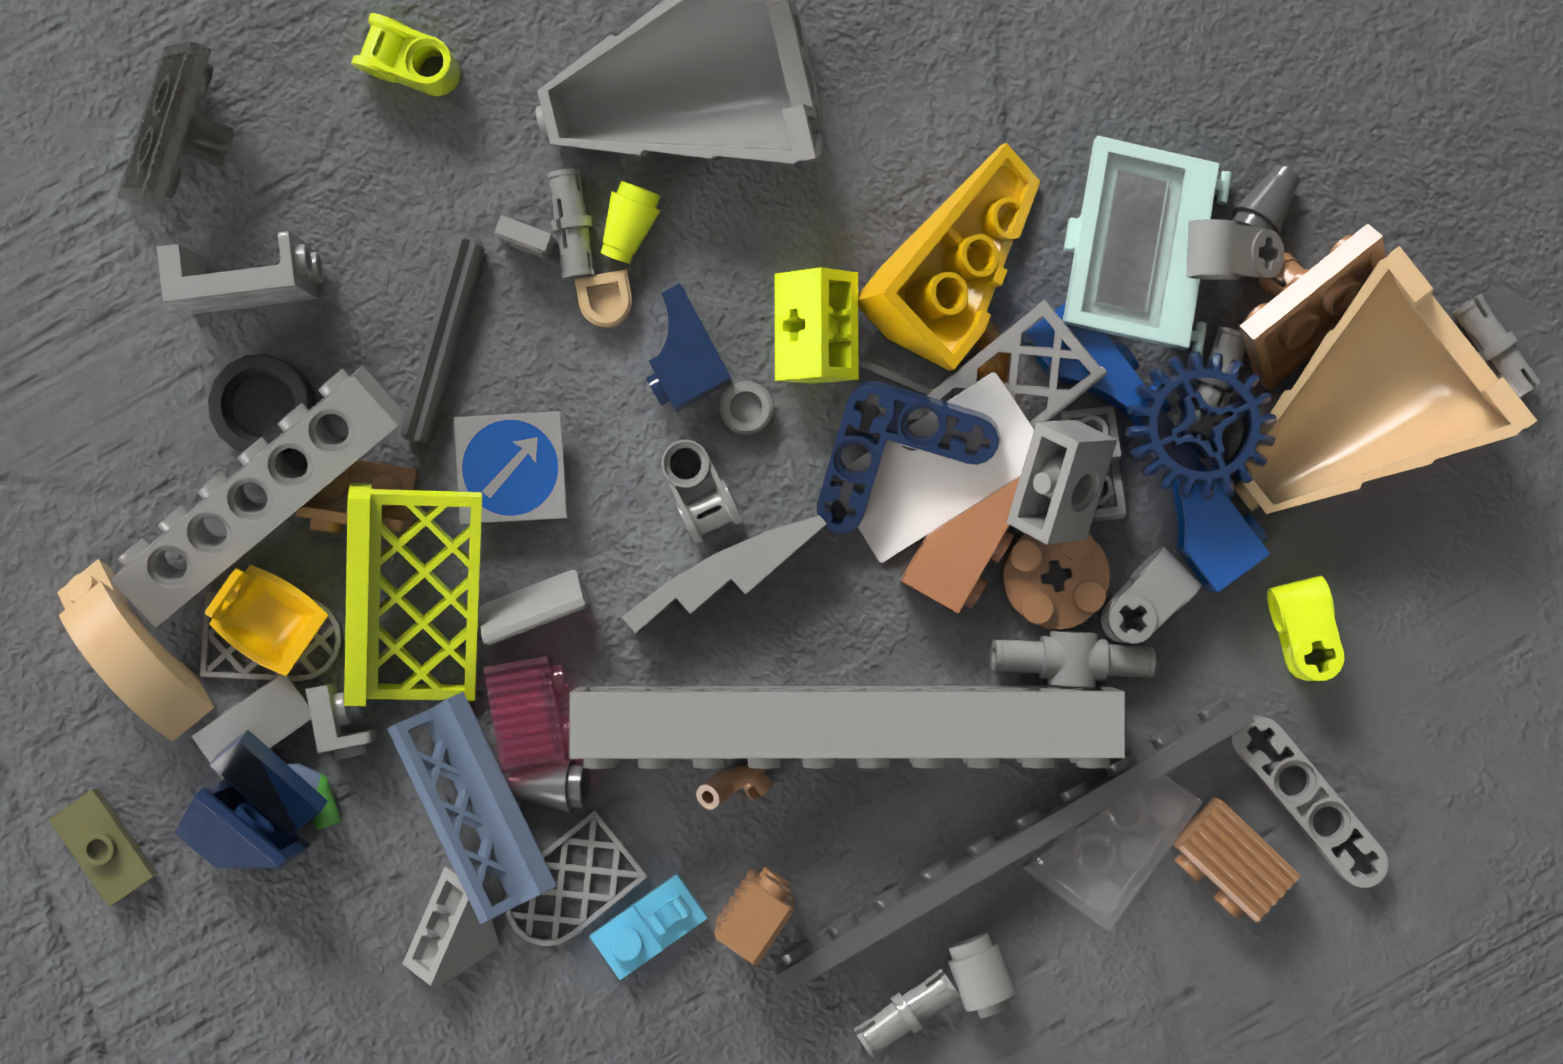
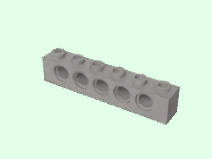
M363 365L350 376L344 369L337 372L318 389L324 397L310 410L303 403L298 405L277 424L283 430V433L269 444L262 437L255 441L237 457L243 466L228 478L220 471L197 491L203 500L194 508L188 511L181 504L157 525L163 534L150 545L142 537L118 558L124 567L111 581L155 628L399 426L406 414ZM336 414L342 417L348 425V435L340 437L329 433L323 423L324 415ZM293 448L302 452L307 459V469L296 470L291 468L284 460L283 450ZM252 482L260 485L266 492L267 502L255 503L251 501L244 492V483ZM213 516L220 519L226 527L227 535L216 536L210 533L204 524V517ZM165 550L179 552L185 558L187 568L178 569L171 566L166 560Z

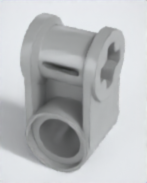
M1218 219L1193 220L1188 223L1187 278L1225 281L1238 280L1241 276L1271 278L1275 277L1283 266L1284 246L1280 236L1271 229L1239 225L1236 221Z
M684 439L676 441L667 447L662 456L661 467L676 499L677 509L695 545L703 542V535L730 522H733L735 525L744 522L724 480L720 479L708 453L702 445L695 441ZM684 448L696 451L702 462L698 475L688 480L677 477L671 468V459L674 453ZM717 505L721 506L720 510L713 512L701 519H699L697 516L698 514Z
M1162 546L1151 554L1129 578L1130 580L1106 602L1099 618L1101 629L1106 637L1114 642L1131 644L1143 642L1151 637L1170 616L1189 602L1202 585ZM1135 609L1137 613L1132 620L1137 626L1136 629L1121 630L1119 626L1124 618L1119 613L1120 610Z

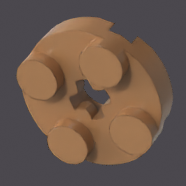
M1023 533L1010 548L1008 556H1006L1001 573L1002 587L1010 606L1026 621L1046 629H1067L1082 624L1104 605L1110 583V569L1103 549L1089 533L1086 540L1049 545ZM1054 560L1058 561L1060 568H1068L1070 572V579L1063 581L1064 589L1058 592L1054 591L1052 584H1043L1041 581V574L1049 571L1048 563Z

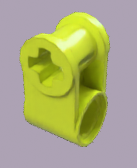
M370 13L367 22L371 28L360 55L353 56L351 65L376 78L392 83L397 82L428 95L442 96L455 89L460 81V65L444 42L436 37L413 30L389 17ZM434 56L443 57V67L439 73L431 77L421 75L422 65L427 59Z
M1316 576L1268 588L1267 601L1269 612L1278 633L1288 671L1295 678L1303 681H1327L1335 677L1341 671L1345 659L1335 621L1333 598L1324 577ZM1312 649L1322 650V660L1317 661L1316 665L1306 664L1304 655L1311 653Z

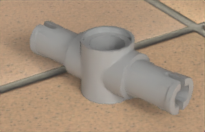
M1050 631V636H1041L1039 641L993 640L990 662L992 671L1038 673L1040 679H1048L1049 685L1095 687L1096 681H1105L1107 676L1152 678L1155 672L1156 655L1154 647L1108 644L1106 639L1098 638V633Z

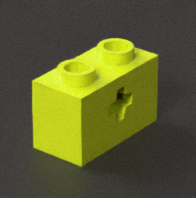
M820 267L776 273L775 381L816 384L859 380L858 272Z

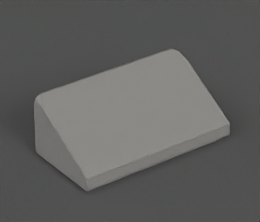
M569 570L482 604L479 607L478 614L484 644L488 643V646L588 608L590 602L576 570Z

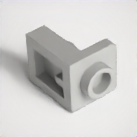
M337 683L305 689L318 753L333 750L335 760L366 754V743L379 739L377 729L346 734L345 725L351 724L350 706H344V692L338 693Z

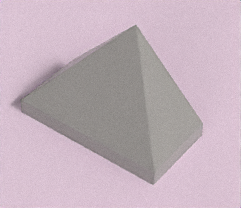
M444 867L402 963L427 984L438 988L500 947L492 919L483 924L479 923L453 868Z

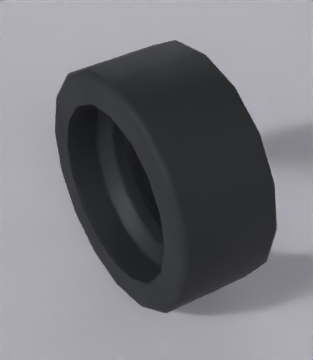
M266 354L246 355L227 364L214 379L208 397L209 419L218 436L234 450L244 452L259 439V437L249 435L241 429L233 416L232 401L236 390L245 380L256 375L277 377L288 386L293 396L294 409L301 403L308 410L316 405V393L307 376L292 363ZM283 431L271 437L262 438L269 444L281 433H283ZM293 448L284 449L283 454L293 450Z

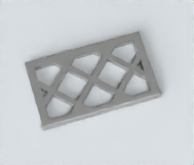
M1044 299L926 396L940 400L953 388L967 389L979 381L977 380L978 368L998 352L1012 353L1009 383L1003 384L1015 400L1016 394L1048 397L1047 408L1029 422L1032 428L1035 429L1036 422L1051 420L1105 377L1107 370L1096 362ZM1042 316L1055 330L1053 348L1021 345L1022 332ZM1062 339L1070 349H1061ZM1020 354L1052 357L1049 387L1017 384ZM1060 358L1078 359L1090 372L1088 376L1071 389L1057 388ZM924 409L927 413L931 412L928 409Z

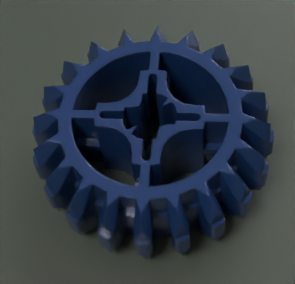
M1194 351L1189 354L1188 370H1185L1181 360L1174 356L1167 360L1168 369L1171 374L1170 378L1158 368H1154L1149 372L1150 379L1157 386L1156 390L1142 384L1135 389V393L1138 397L1147 401L1146 407L1140 405L1128 407V415L1143 418L1142 426L1127 428L1126 436L1133 438L1143 435L1145 445L1135 447L1130 453L1133 458L1150 454L1153 460L1142 469V473L1146 477L1152 476L1160 468L1165 471L1158 485L1160 489L1164 491L1169 490L1176 479H1180L1179 496L1182 498H1189L1193 493L1195 483H1198L1201 498L1204 500L1212 499L1214 481L1217 482L1223 494L1229 495L1234 493L1232 474L1241 482L1250 483L1253 480V475L1245 463L1248 461L1259 467L1265 466L1267 463V458L1255 450L1256 445L1273 446L1275 444V437L1260 433V425L1266 426L1276 423V415L1266 414L1260 416L1258 406L1268 404L1272 397L1270 393H1263L1253 398L1250 390L1258 385L1260 378L1257 374H1253L1242 383L1238 381L1237 378L1243 370V363L1239 360L1232 362L1226 372H1222L1223 355L1221 353H1213L1208 361L1207 368H1203V359L1200 352ZM1191 381L1213 383L1227 391L1236 402L1221 408L1212 407L1205 402L1200 392L1195 391ZM1176 389L1180 398L1177 401L1180 408V419L1173 428L1158 434L1157 424L1160 408L1169 393ZM1195 411H1201L1200 418L1205 416L1212 418L1224 414L1223 419L1214 422L1213 426L1206 430L1208 438L1206 441H1201V434L1193 436L1192 434H1187L1177 438L1179 432L1189 429L1188 426L1196 421ZM1242 417L1243 434L1241 442L1234 455L1226 462L1222 454L1225 451L1222 443L1223 431L1227 425ZM1182 443L1190 444L1197 449L1202 459H1206L1211 471L1200 472L1187 469L1175 462L1165 450Z

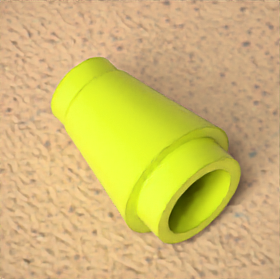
M621 180L617 192L611 191L603 246L600 253L630 264L633 255L637 252L661 212V209L657 208L661 195Z

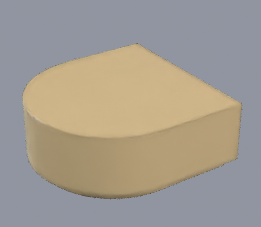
M627 269L575 278L580 310L591 324L599 328L608 329L617 327L627 320L633 307V297Z

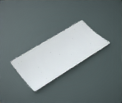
M990 373L947 401L948 403L982 412L996 422L1000 432L998 449L987 462L978 465L966 464L920 449L910 451L902 447L910 446L887 440L866 512L858 526L879 562L888 560L1021 475L1034 429L996 373ZM931 411L911 424L909 428L914 434L926 437L936 432L939 422L937 416ZM948 416L946 433L940 441L941 443L950 445L951 435L954 434L967 439L966 448L971 451H976L979 444L989 445L991 440L983 437V427L974 425L970 433L954 429L958 418ZM870 452L846 467L853 471L865 470L871 464L872 457ZM836 475L833 476V481H844ZM844 481L838 499L847 512L856 513V509H852L848 504L855 483ZM864 483L855 484V485H857L858 487H860L862 490L865 489V484H864Z

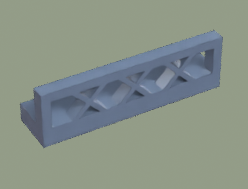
M464 692L447 698L431 709L394 724L387 729L480 924L557 887ZM426 724L435 743L432 757L417 751L408 731ZM439 775L453 781L458 791L455 806L440 799L435 788ZM462 823L476 829L481 839L478 855L464 849L459 838ZM486 872L499 877L508 896L507 899L493 906L482 887Z

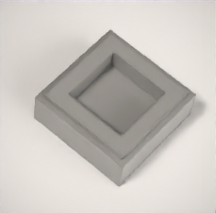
M503 215L500 216L494 232L502 244L545 260L547 258L551 259L557 243L551 233Z

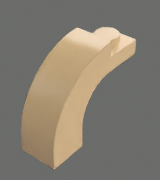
M97 559L83 572L74 576L67 585L57 592L65 608L59 614V617L77 648L110 689L142 720L173 742L209 713L214 706L198 675L171 655L151 635L134 613L125 595L111 581L115 576L113 570Z

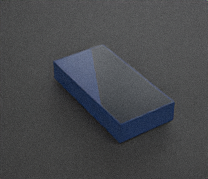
M246 730L220 751L209 765L289 836L321 813L328 802L249 730Z

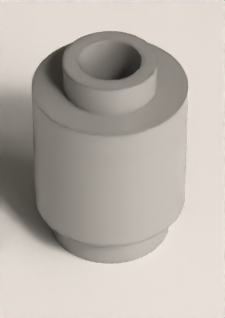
M984 933L965 939L948 948L952 957L948 964L966 1012L977 1010L979 1017L985 1018L1007 1010L1010 1007L1007 999L1014 996L1016 991L999 945L992 944L989 934Z

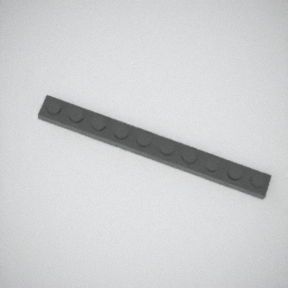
M1224 697L1208 703L1196 712L1199 720L1181 730L1179 725L1175 724L1154 735L1150 739L1153 747L1137 756H1134L1132 751H1128L1125 753V758L1112 759L1110 767L1105 768L1107 773L1091 783H1088L1086 778H1082L1069 784L1057 793L1061 799L1060 801L1043 811L1039 805H1035L1021 812L1011 820L1014 827L998 837L993 832L978 837L965 847L968 852L967 855L952 864H949L947 859H942L930 865L919 873L922 881L903 891L899 885L887 890L873 900L876 908L859 918L856 917L854 912L839 918L826 928L829 935L813 945H810L809 941L805 939L791 946L780 955L783 962L776 966V977L786 994L792 992L1252 724L1255 720L1245 703L1231 700L1227 703Z

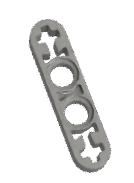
M1252 715L1255 722L1232 735V744L1239 757L1341 878L1360 888H1369L1379 884L1386 876L1389 867L1388 857L1381 845L1281 726L1270 718ZM1252 727L1260 731L1268 728L1270 734L1266 736L1265 742L1274 753L1280 755L1284 748L1288 751V755L1275 760L1267 772L1262 769L1263 765L1272 762L1267 755L1259 749L1253 748L1248 750L1246 747L1252 740L1247 733ZM1296 765L1302 768L1306 774V785L1300 793L1289 796L1282 792L1278 780L1280 773L1285 768ZM1323 807H1334L1340 815L1341 823L1339 829L1330 836H1321L1316 833L1313 827L1314 815ZM1354 830L1357 833V835L1355 837L1349 838ZM1348 840L1357 851L1365 855L1371 852L1372 856L1367 861L1371 870L1367 874L1358 870L1351 873L1350 869L1355 864L1354 859L1341 847H1338L1335 853L1331 851V848Z

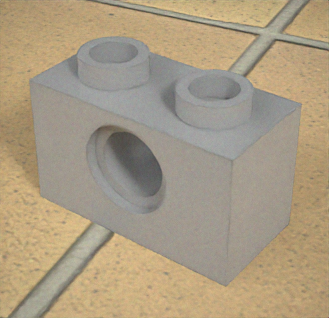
M1077 420L1036 422L1006 523L1047 545L1086 540L1117 439Z

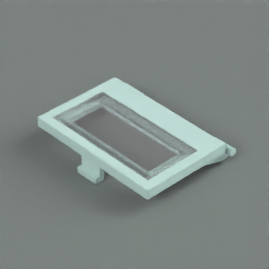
M1097 136L1093 142L1081 216L1078 219L1070 218L1068 220L1063 250L1074 252L1063 322L1074 327L1186 350L1189 346H1193L1192 352L1199 351L1202 355L1207 323L1197 322L1195 331H1192L1200 279L1186 277L1188 223L1193 220L1210 219L1214 196H1217L1216 203L1221 205L1227 204L1232 172L1222 171L1219 180L1217 179L1219 163Z

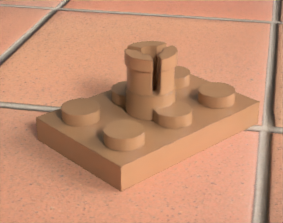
M1368 223L1354 235H1348L1340 239L1334 245L1330 254L1313 268L1305 270L1290 253H1284L1283 266L1275 277L1258 278L1260 287L1275 298L1269 303L1260 304L1253 309L1246 318V321L1240 325L1253 374L1259 376V383L1267 391L1271 390L1314 355L1328 331L1334 330L1378 262L1386 258L1383 236Z

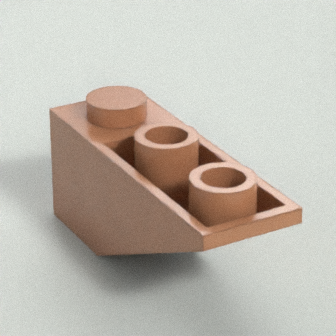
M1020 476L927 534L902 575L900 582L954 613L959 614L963 605L972 609L986 586L987 581L980 578V575L989 559L998 563L1013 538V535L1006 531L1009 526L1006 522Z

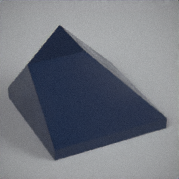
M226 780L201 788L194 796L174 832L176 836L215 868H280L302 855L310 846L309 843L295 832L290 836L287 835Z

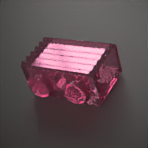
M552 655L484 667L502 774L566 763L570 760V717L563 718L560 697L568 696V685L563 664L554 665Z

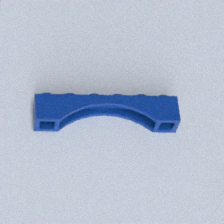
M1066 302L1054 310L1062 320ZM1043 318L1022 334L1021 341L1024 345L1053 348L1055 330ZM1067 325L1096 362L1107 370V375L1086 392L1114 406L1135 426H1142L1143 418L1132 417L1127 414V409L1131 405L1143 407L1147 405V401L1138 397L1135 393L1137 386L1145 384L1135 372L1140 366L1133 353L1122 342L1115 345L1107 333ZM1062 339L1061 349H1070ZM1033 355L1050 378L1052 357ZM1060 358L1057 382L1075 386L1090 374L1080 360ZM1154 385L1150 386V388H1152L1153 390L1157 389V387ZM1167 399L1164 400L1159 411L1158 434L1164 433L1175 426L1167 415L1171 411V406ZM1186 429L1179 432L1177 438L1191 433ZM1182 443L1165 450L1175 462L1187 469L1200 472L1208 471L1199 459V452L1190 444ZM1176 479L1171 487L1177 519L1176 550L1207 592L1218 593L1270 555L1262 544L1267 539V536L1250 514L1242 517L1231 502V499L1235 497V493L1223 494L1216 481H1214L1213 498L1204 500L1200 496L1198 483H1195L1193 493L1189 498L1180 497L1179 485L1181 480Z

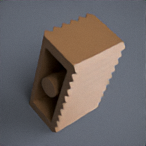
M1213 797L1170 842L1181 852L1174 861L1197 882L1206 876L1219 889L1213 898L1235 919H1238L1245 913L1257 923L1301 876L1230 807L1216 797Z
M766 866L761 873L756 869L747 870L746 878L741 879L740 887L735 888L734 896H729L728 905H724L722 913L717 915L714 931L716 940L753 965L758 966L794 913V896L789 890L791 883Z

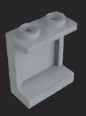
M290 231L278 232L280 263L278 265L209 273L207 259L179 244L156 247L163 302L191 314L318 299L316 284H322L324 280L321 257L318 252H312L309 244Z

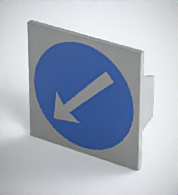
M561 411L454 417L458 492H482L481 523L567 518ZM459 507L460 524H470V507Z

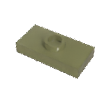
M99 788L90 790L49 819L55 831L108 907L117 904L158 875Z

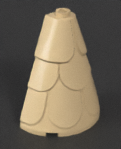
M1400 246L1378 262L1334 330L1328 331L1292 390L1283 392L1270 413L1276 415L1277 422L1260 428L1261 434L1275 437V444L1273 446L1256 445L1255 447L1256 451L1267 458V463L1265 466L1259 467L1247 461L1245 465L1251 471L1253 480L1250 483L1239 481L1234 485L1235 491L1252 512L1261 506L1265 513L1269 514L1358 490L1361 488L1362 482L1433 464L1435 459L1516 436L1522 429L1528 428L1537 422V419L1504 377L1497 378L1432 295V286Z

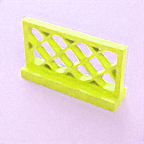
M350 483L347 507L344 706H366L367 699L445 700L461 692H464L468 701H475L482 492L372 489V484ZM382 505H406L419 520L397 538L382 523ZM420 506L433 507L426 513ZM446 507H470V525L454 539L433 520ZM425 526L446 545L426 564L405 545ZM381 535L391 544L382 553ZM468 538L469 555L460 547ZM397 551L417 570L398 589L381 574V565ZM451 553H454L468 567V576L454 589L450 590L432 570ZM425 577L444 597L423 615L404 595ZM380 587L389 595L381 604ZM468 589L466 606L458 597ZM395 603L416 621L396 640L380 625V616ZM452 604L467 621L466 627L449 641L431 621ZM422 629L442 646L423 665L403 648ZM379 638L388 646L380 654ZM466 640L464 655L457 647ZM394 654L414 671L401 684L378 683L379 667ZM450 654L465 669L464 685L441 684L429 672ZM422 679V680H423L425 683H427V684H416V683Z

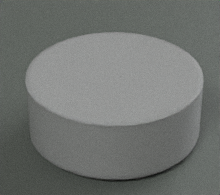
M741 381L735 383L724 392L721 398L720 414L722 420L730 430L737 434H756L762 431L771 420L773 414L772 399L767 390L755 382Z

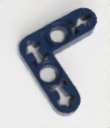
M867 381L859 384L852 391L846 403L817 502V515H820L827 523L824 527L834 533H847L859 526L866 512L887 440L966 464L978 465L991 459L998 449L1000 432L996 422L982 412L879 381ZM870 394L879 396V406L886 409V414L876 413L869 433H880L879 440L865 432L848 431L849 424L859 430L864 416V408L857 405V400L866 401ZM920 408L932 411L937 416L939 422L936 432L926 437L914 434L908 425L910 413ZM948 416L958 418L954 425V429L970 433L974 425L983 427V437L991 440L989 445L979 444L976 451H971L966 448L967 439L954 434L951 435L950 445L941 443L940 441L946 433ZM856 443L865 446L870 451L872 457L870 466L861 471H853L847 468L841 458L842 450L847 445ZM834 475L848 483L865 484L864 490L854 484L848 504L852 509H856V513L847 512L844 519L834 517L835 508L827 505L828 501L836 502L838 500L844 481H833Z

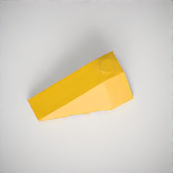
M1007 143L1000 145L879 268L858 294V308L887 339L948 371L954 370L986 330L991 314L987 313L996 287L1003 284L1007 269L1004 268L1014 239L1019 238L1041 181Z

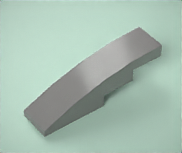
M819 515L763 532L715 553L666 582L621 618L636 634L676 599L692 614L731 579L746 595L827 523Z

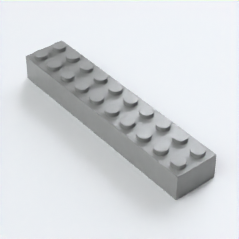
M579 686L570 691V759H583V768L589 769L616 768V763H620V759H638V768L645 769L670 768L674 759H693V768L716 769L725 768L727 759L748 758V768L758 769L780 768L781 758H802L803 768L815 769L835 768V758H856L858 768L874 769L890 768V758H909V762L912 763L914 768H944L945 758H963V762L967 763L969 768H999L1000 758H1016V762L1022 763L1024 768H1054L1055 758H1070V762L1077 763V767L1109 768L1110 758H1125V691L1111 686Z

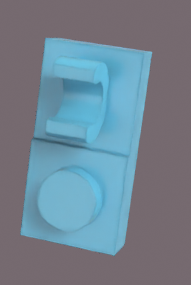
M677 872L593 931L589 937L618 979L621 980L708 919V915Z

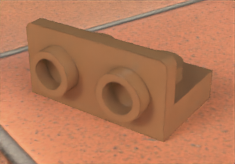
M357 460L306 502L304 506L300 507L296 511V516L311 518L309 529L342 533L343 523L347 524L350 483L372 484V489L417 490L420 469ZM382 505V523L394 535L396 531L405 532L412 526L414 513L406 505Z

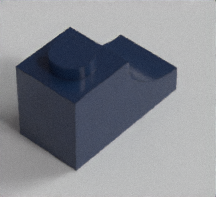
M680 283L661 293L668 312V334L659 355L649 360L655 373L646 377L660 405L662 406L670 401L676 412L732 383L730 374Z

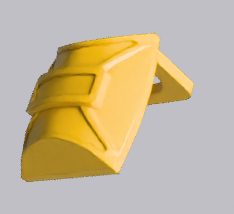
M249 565L245 572L236 568L205 611V615L212 619L209 625L230 645L259 665L286 677L329 616L314 600L297 587L253 565Z

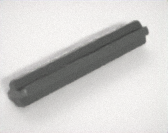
M458 238L455 241L401 430V436L406 440L419 444H428L431 441L485 251L484 246L477 241L467 238Z

